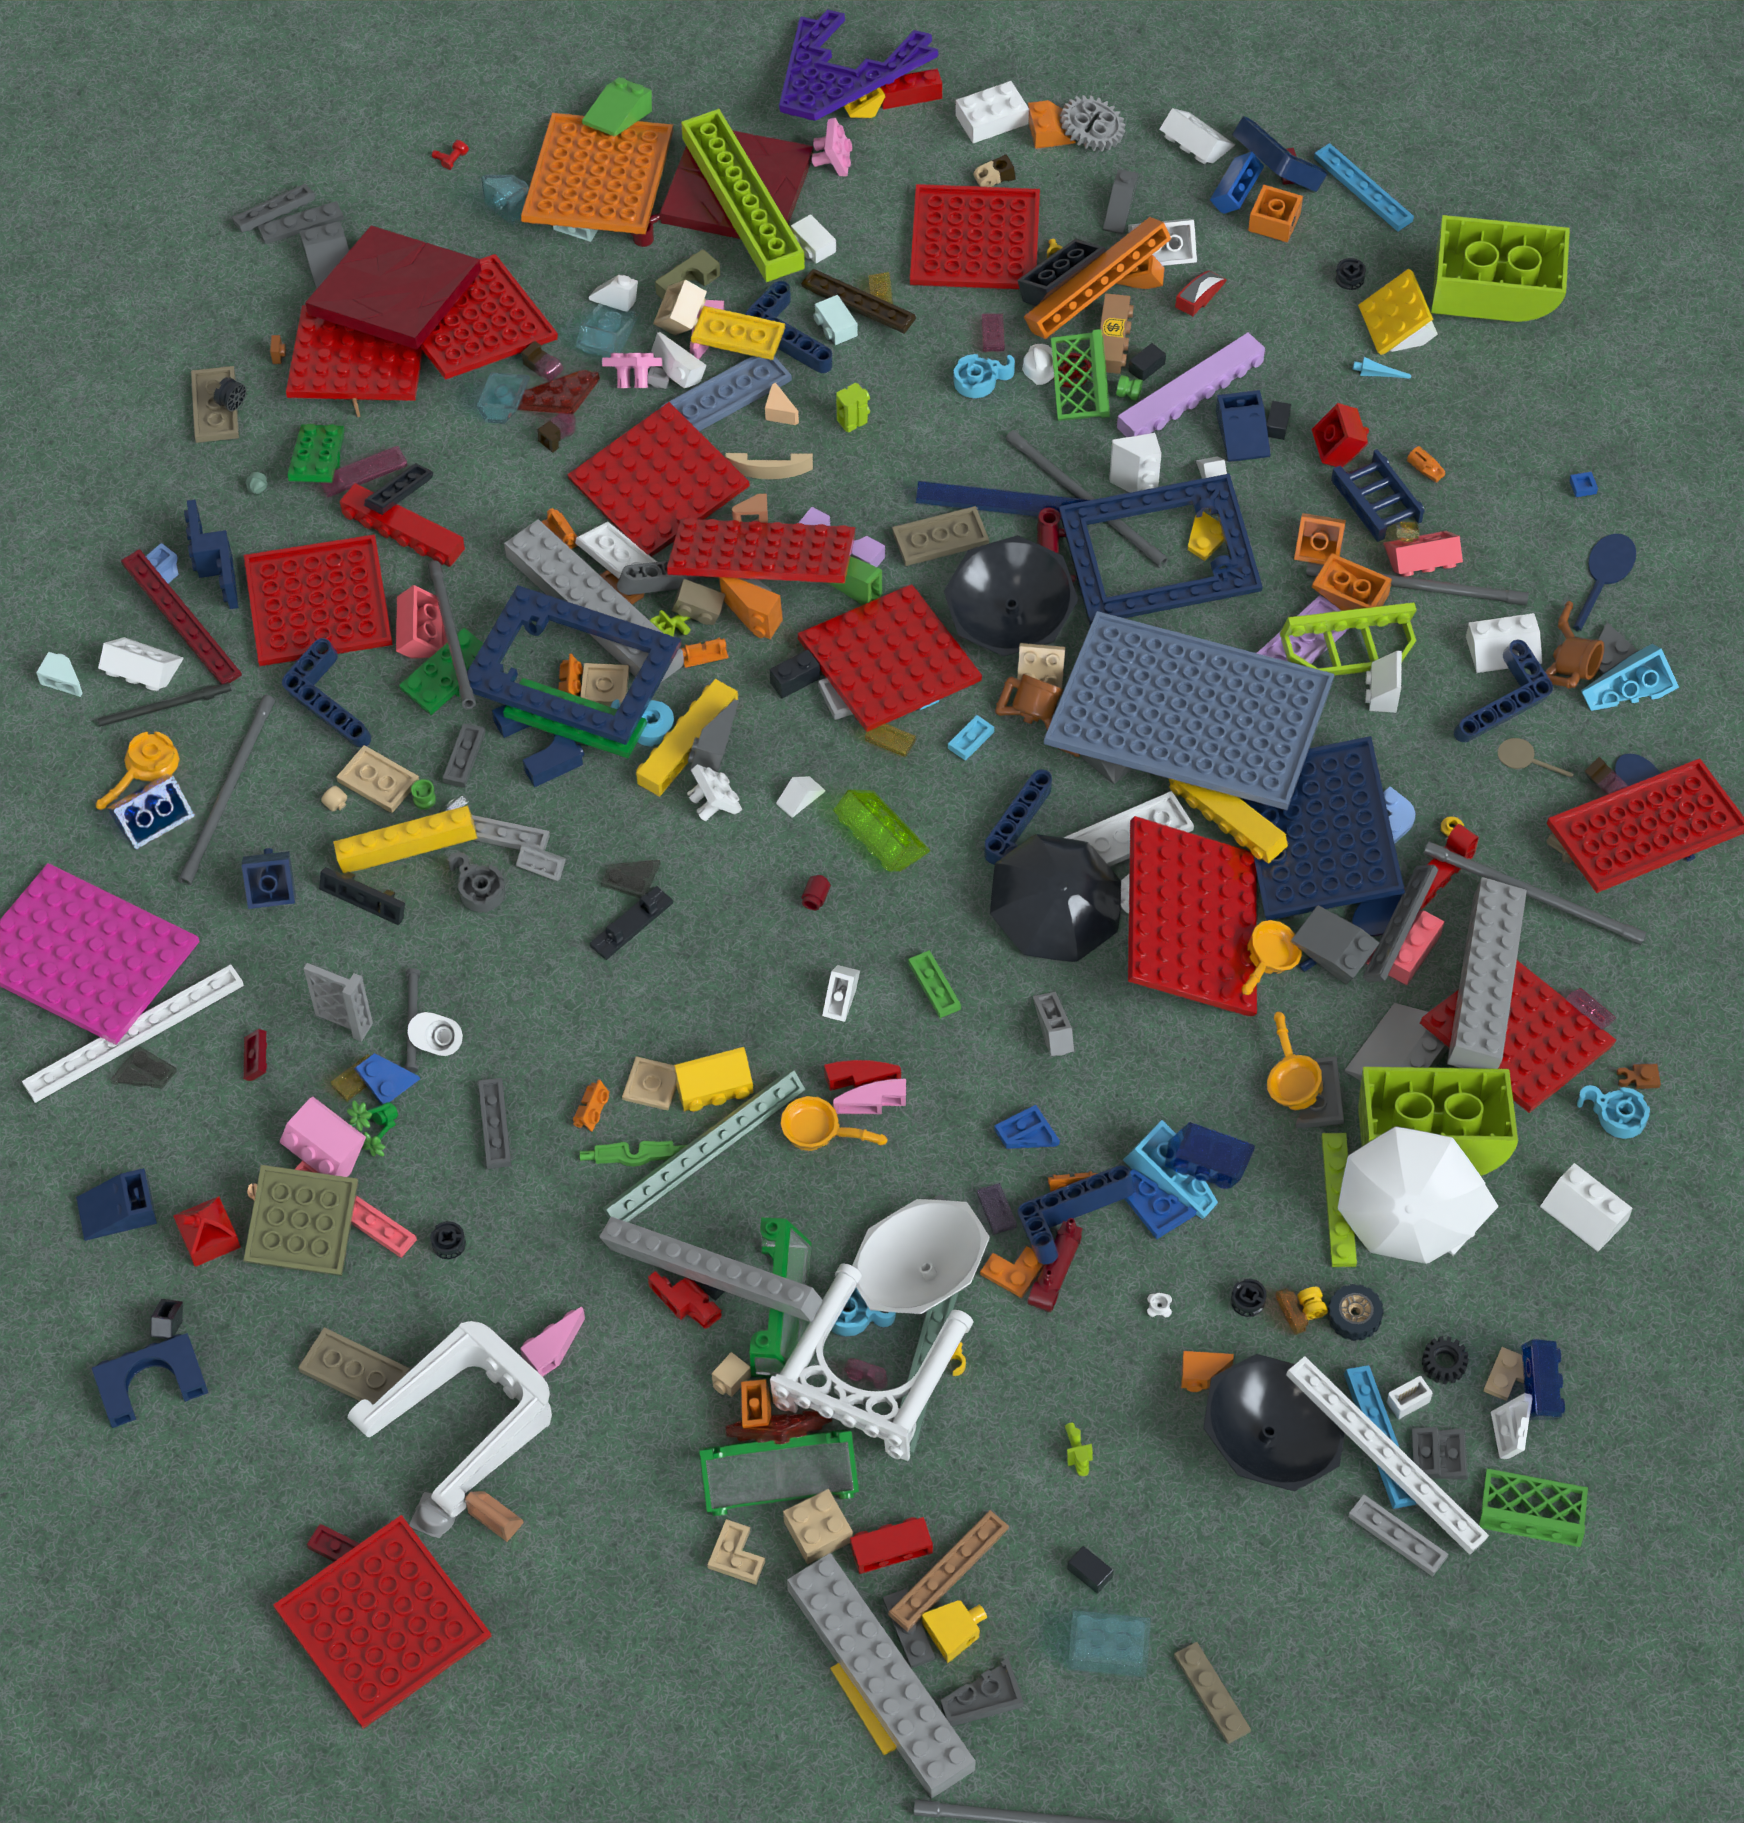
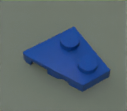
M375 1053L354 1068L381 1105L392 1101L420 1080L418 1075Z
M1037 1105L994 1125V1131L1006 1149L1056 1147L1060 1142Z

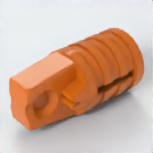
M1420 446L1414 448L1408 455L1407 462L1432 481L1437 483L1445 476V470L1436 459Z

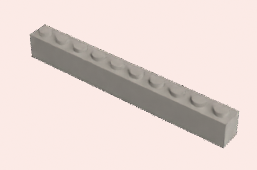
M612 1216L600 1235V1239L608 1248L617 1253L809 1322L813 1321L823 1302L812 1287Z

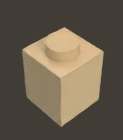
M732 1352L712 1372V1382L715 1390L722 1395L727 1393L731 1397L741 1388V1382L747 1381L751 1377L750 1366Z

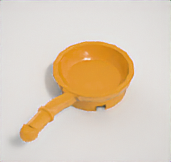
M144 732L135 736L129 743L124 759L128 772L113 789L109 790V793L98 799L96 808L103 810L113 800L118 799V796L128 787L133 778L154 782L171 776L178 767L179 755L170 738L160 732H154V734Z
M1268 920L1261 922L1254 928L1247 946L1251 952L1249 957L1256 966V969L1250 974L1246 984L1242 986V993L1244 995H1250L1253 992L1254 987L1260 982L1264 972L1268 974L1278 972L1277 974L1293 969L1299 963L1302 950L1290 942L1295 933L1283 923Z
M1276 1012L1274 1021L1276 1022L1277 1035H1279L1285 1058L1278 1062L1271 1070L1267 1079V1090L1271 1098L1279 1104L1288 1106L1292 1110L1305 1109L1317 1101L1318 1093L1321 1095L1323 1090L1322 1071L1318 1063L1312 1058L1293 1054L1288 1037V1029L1285 1024V1015L1282 1012Z
M806 1096L798 1098L787 1105L782 1113L781 1127L783 1134L795 1147L801 1150H817V1148L828 1144L835 1136L858 1138L862 1141L866 1140L878 1145H885L887 1143V1137L883 1134H876L866 1129L840 1128L836 1110L829 1102L819 1097Z

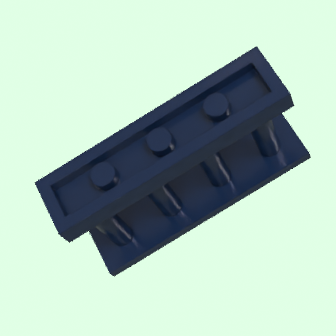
M1378 449L1373 452L1371 464L1351 473L1345 472L1341 465L1333 468L1332 483L1377 542L1385 539L1387 527L1411 516H1413L1418 524L1422 522L1424 514L1422 503L1415 499L1389 465L1386 456H1382ZM1377 470L1383 477V479L1363 488L1356 487L1353 483L1354 480ZM1386 486H1390L1395 493L1373 504L1369 503L1364 497ZM1399 501L1407 508L1385 519L1380 518L1376 511Z

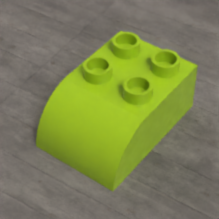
M1442 215L1436 248L1431 313L1514 322L1534 320L1551 313L1562 303L1566 295L1570 228Z
M1363 1067L1358 1103L1362 1147L1394 1127L1452 1137L1480 1176L1503 1165L1515 1151L1518 1135L1509 1069Z

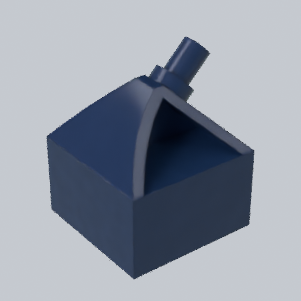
M266 848L263 850L264 854L243 857L241 865L248 909L295 903L296 892L290 851L273 853V849Z

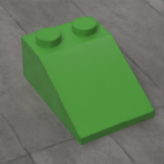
M619 77L605 87L582 119V124L615 137L652 112V90Z

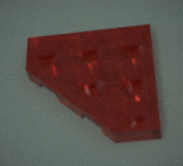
M577 371L525 390L515 401L516 410L574 414L600 380L599 372Z
M816 1410L802 1411V1414L790 1416L787 1414L773 1415L768 1426L743 1428L742 1420L725 1426L727 1437H737L738 1441L756 1439L758 1443L775 1441V1444H786L793 1437L806 1436L808 1431L821 1430L823 1425L832 1422V1417L826 1418Z

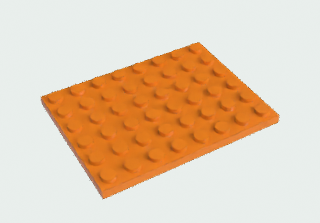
M552 113L523 207L521 221L532 224L538 223L552 226L558 225L646 234L673 134V125L637 121L614 137L582 124V119L585 116Z

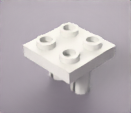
M698 764L691 769L698 784L687 792L688 796H690L689 798L696 804L704 796L707 799V802L697 809L701 819L707 821L719 809L732 814L739 813L742 810L738 802L739 797L730 788V781L724 773H718L709 767L705 768Z

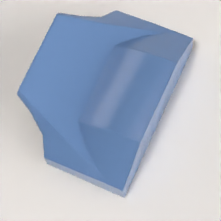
M162 543L146 556L167 583L179 575L176 565L177 554Z

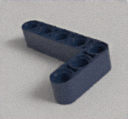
M1242 116L1232 133L1236 139L1253 152L1273 172L1296 184L1317 192L1328 175L1322 168L1292 155L1256 122L1245 116Z
M785 281L773 283L746 311V315L785 323L777 318V316L791 302L790 285ZM785 323V330L777 349L819 373L829 372L832 369L831 349Z
M325 638L317 639L284 675L282 685L291 697L354 746L361 748L364 745L367 746L371 742L372 737L364 724L314 686L336 662L338 657L336 649L329 640ZM311 695H314L312 699L307 700ZM330 707L327 712H323L326 708ZM346 719L343 724L339 725L342 720ZM362 732L360 736L355 737L357 733Z
M1520 639L1513 640L1503 652L1504 662L1517 680L1520 688L1463 718L1454 729L1456 740L1469 742L1543 702L1553 690L1552 682L1525 641ZM1512 650H1516L1519 656L1515 655ZM1524 668L1528 669L1531 672V675L1527 674ZM1536 687L1541 688L1543 693L1538 692ZM1518 697L1523 698L1525 703L1520 702ZM1500 707L1505 708L1507 713L1502 712ZM1481 717H1485L1489 723H1485ZM1463 726L1467 727L1470 733L1465 732Z
M1039 769L1031 775L986 838L984 857L989 863L995 865L997 861L1018 847L1015 842L1051 792L1052 775L1047 770Z
M1127 1166L1113 1167L1024 1202L1018 1207L1017 1211L1021 1224L1039 1263L1050 1264L1058 1258V1251L1049 1228L1059 1225L1063 1221L1066 1222L1069 1218L1074 1219L1125 1199L1135 1192V1185L1130 1169Z

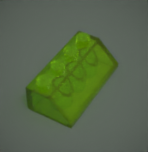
M847 790L833 810L838 815V820L853 831V836L867 846L868 852L876 856L887 871H903L931 851L874 790Z

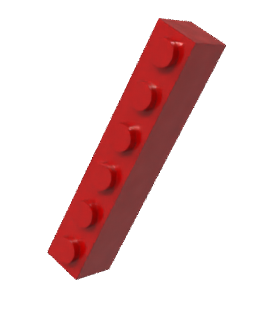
M356 483L340 500L342 514L347 519H355L365 528H373L383 537H391L401 546H409L419 555H427L434 561H439L441 565L445 564L451 567L465 550L462 536L398 504L383 515L364 506L365 499L374 492Z

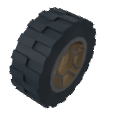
M1345 1285L1340 1290L1334 1292V1296L1330 1299L1327 1315L1330 1321L1329 1325L1335 1330L1336 1334L1341 1335L1344 1339L1348 1338L1351 1341L1365 1340L1367 1337L1370 1338L1374 1332L1378 1331L1384 1313L1382 1300L1380 1301L1377 1293H1374L1371 1288L1364 1287V1285ZM1352 1310H1356L1359 1315H1352Z

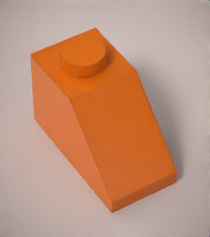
M1151 255L1116 284L1141 289L1163 286L1164 267L1154 255Z
M1184 1351L1181 1388H1187L1190 1392H1199L1202 1389L1209 1388L1213 1376L1233 1365L1234 1354Z
M766 1379L741 1382L743 1428L768 1426L771 1419V1394Z

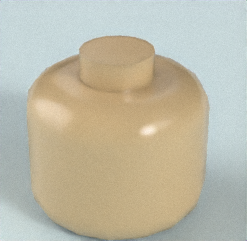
M337 786L329 788L321 798V802L330 811L341 810L346 806L347 795Z

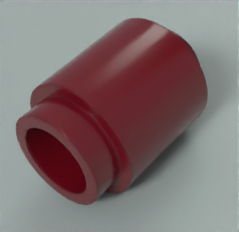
M815 875L809 878L802 894V905L805 908L816 911L823 906L831 887L826 877Z

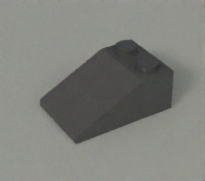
M340 221L299 231L302 247L316 289L349 252Z
M734 699L702 729L700 738L695 737L688 762L692 763L690 772H692L691 769L697 764L705 768L709 767L716 772L719 771L739 700Z
M1319 905L1313 910L1290 941L1345 984L1355 977L1380 944L1360 927Z

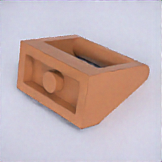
M757 494L735 505L732 508L733 520L742 522L741 515L759 514V518L754 521L768 523L767 494Z
M485 1491L470 1492L465 1498L468 1513L506 1542L524 1523L520 1517Z

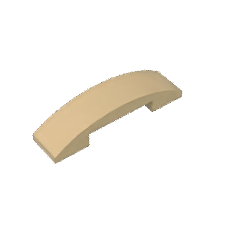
M726 453V459L743 476L751 478H789L813 469V454H791V460H748L747 453Z

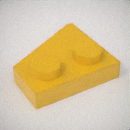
M1203 512L1202 517H1196L1195 515L1187 550L1206 561L1225 540L1219 521Z

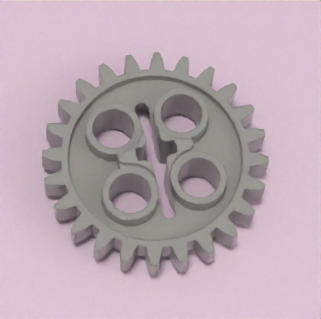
M1082 95L1081 99L1077 96L1074 100L1070 99L1068 103H1065L1060 114V123H1063L1061 128L1066 130L1065 135H1071V141L1077 140L1078 146L1083 143L1085 149L1091 146L1093 151H1095L1096 147L1100 151H1103L1104 148L1110 150L1112 146L1116 147L1117 143H1120L1126 124L1122 123L1124 118L1119 117L1120 111H1113L1115 106L1109 107L1107 106L1108 101L1101 103L1100 98L1096 101L1093 96H1090L1089 99ZM1097 114H1100V115L1098 116V119H1096L1095 122L1093 123V125H1092L1090 131H1089L1088 133H1086L1087 128L1090 127V125L1092 124V122H1093L1095 116H1096Z

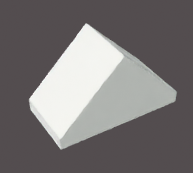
M1220 457L1196 460L1202 479L1227 474L1225 460Z
M810 776L792 777L776 804L793 818L823 794L825 790Z

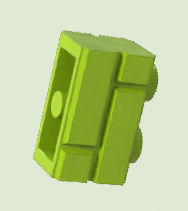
M857 383L848 386L847 389L844 388L836 392L837 421L848 433L856 429L857 426L860 427L866 424L868 414H870L868 407L869 393Z

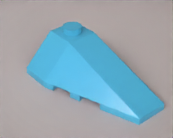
M1651 644L1629 656L1582 689L1581 692L1589 709L1593 711L1615 707L1619 704V701L1630 700L1631 703L1639 702V698L1651 696V699H1658L1679 688L1662 649Z
M1161 1120L1130 1151L1123 1161L1132 1170H1137L1158 1184V1188L1169 1195H1174L1185 1206L1195 1209L1197 1211L1196 1215L1204 1219L1218 1201L1205 1179L1200 1177L1193 1166L1195 1163L1192 1157H1188L1182 1148L1183 1142L1180 1137Z

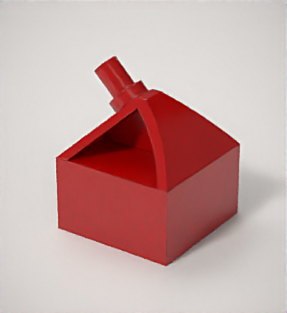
M1337 403L1311 429L1321 462L1338 467L1341 465V467H1344L1369 444L1367 440L1369 428L1363 427L1358 409Z
M219 1196L173 1215L195 1267L241 1248Z

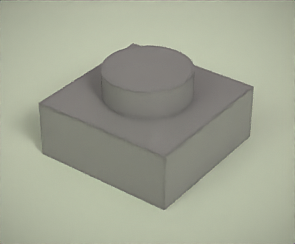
M651 366L647 380L648 384H651L653 387L666 389L670 377L664 369Z

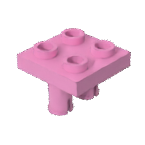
M836 118L828 119L826 136L814 138L813 142L816 151L824 149L825 151L813 153L812 163L814 167L831 163L839 176H848V167L851 165L850 151H852V143L845 136L844 128L842 125H839Z
M611 353V358H602V366H612L617 369V388H631L630 369L632 367L634 368L635 375L634 388H648L649 366H662V358H654L653 353Z

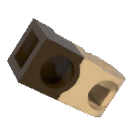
M1007 154L979 166L973 174L980 187H992L1006 180L1008 182L1016 180L1014 166Z

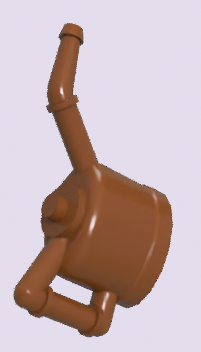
M1571 601L1566 602L1558 621V628L1562 631L1566 640L1555 649L1553 653L1555 662L1545 671L1552 685L1563 686L1568 689L1575 688L1580 678L1585 680L1592 679L1597 673L1604 655V642L1602 640H1591L1574 636L1568 623L1571 609H1573V602ZM1558 672L1561 675L1571 676V678H1564L1553 675H1555Z
M1025 674L1022 675L1021 680L1009 677L1004 682L1005 686L998 703H996L995 713L999 716L1021 715L1024 716L1023 721L1032 724L1033 720L1039 722V719L1044 721L1048 731L1052 715L1063 689ZM1013 687L1018 688L1013 706H1006ZM1059 749V750H1062V751H1064V752H1067V753H1069V754L1074 755V757H1078V758H1079L1080 755H1081V754L1074 753V752H1071V751Z

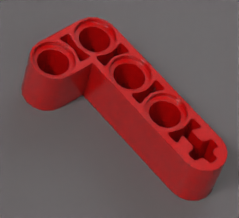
M1457 824L1450 832L1444 848L1465 858L1472 859L1476 852L1479 837L1461 824ZM1435 858L1427 864L1435 865L1438 872L1420 910L1437 895L1436 892L1440 888L1443 889L1451 880L1450 877L1454 873L1457 874L1461 868Z

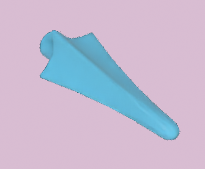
M1364 357L1363 363L1354 361L1353 370L1361 371L1360 376L1411 378V375L1389 368Z

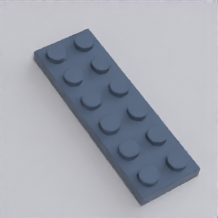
M752 356L669 402L698 431H701L770 393L772 384L776 383L781 387L792 381V375L775 356L773 360Z

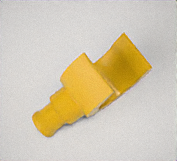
M1055 239L1049 240L1050 245L1047 250V259L1051 254L1063 248L1056 243Z
M962 1342L959 1343L951 1359H957L962 1363L960 1367L953 1371V1376L962 1374L966 1368V1359L961 1349Z

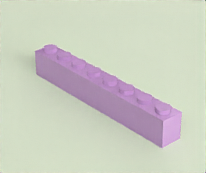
M1246 333L1118 415L1117 429L1126 437L1150 434L1154 430H1161L1168 421L1178 419L1185 410L1195 408L1199 401L1204 398L1209 399L1216 390L1221 387L1226 388L1235 378L1243 377L1247 370L1260 366L1264 360L1265 347L1251 334Z

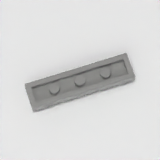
M472 815L478 838L474 839L475 841L520 850L523 843L542 850L546 849L550 838V832L547 830Z
M1366 1495L1361 1497L1349 1513L1348 1517L1432 1577L1448 1557V1553Z

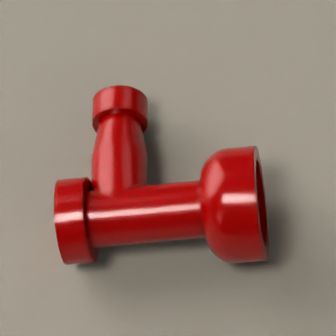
M456 140L452 145L453 151L450 155L434 150L432 158L439 159L443 167L451 170L456 159L459 156L466 155L469 148L463 141Z

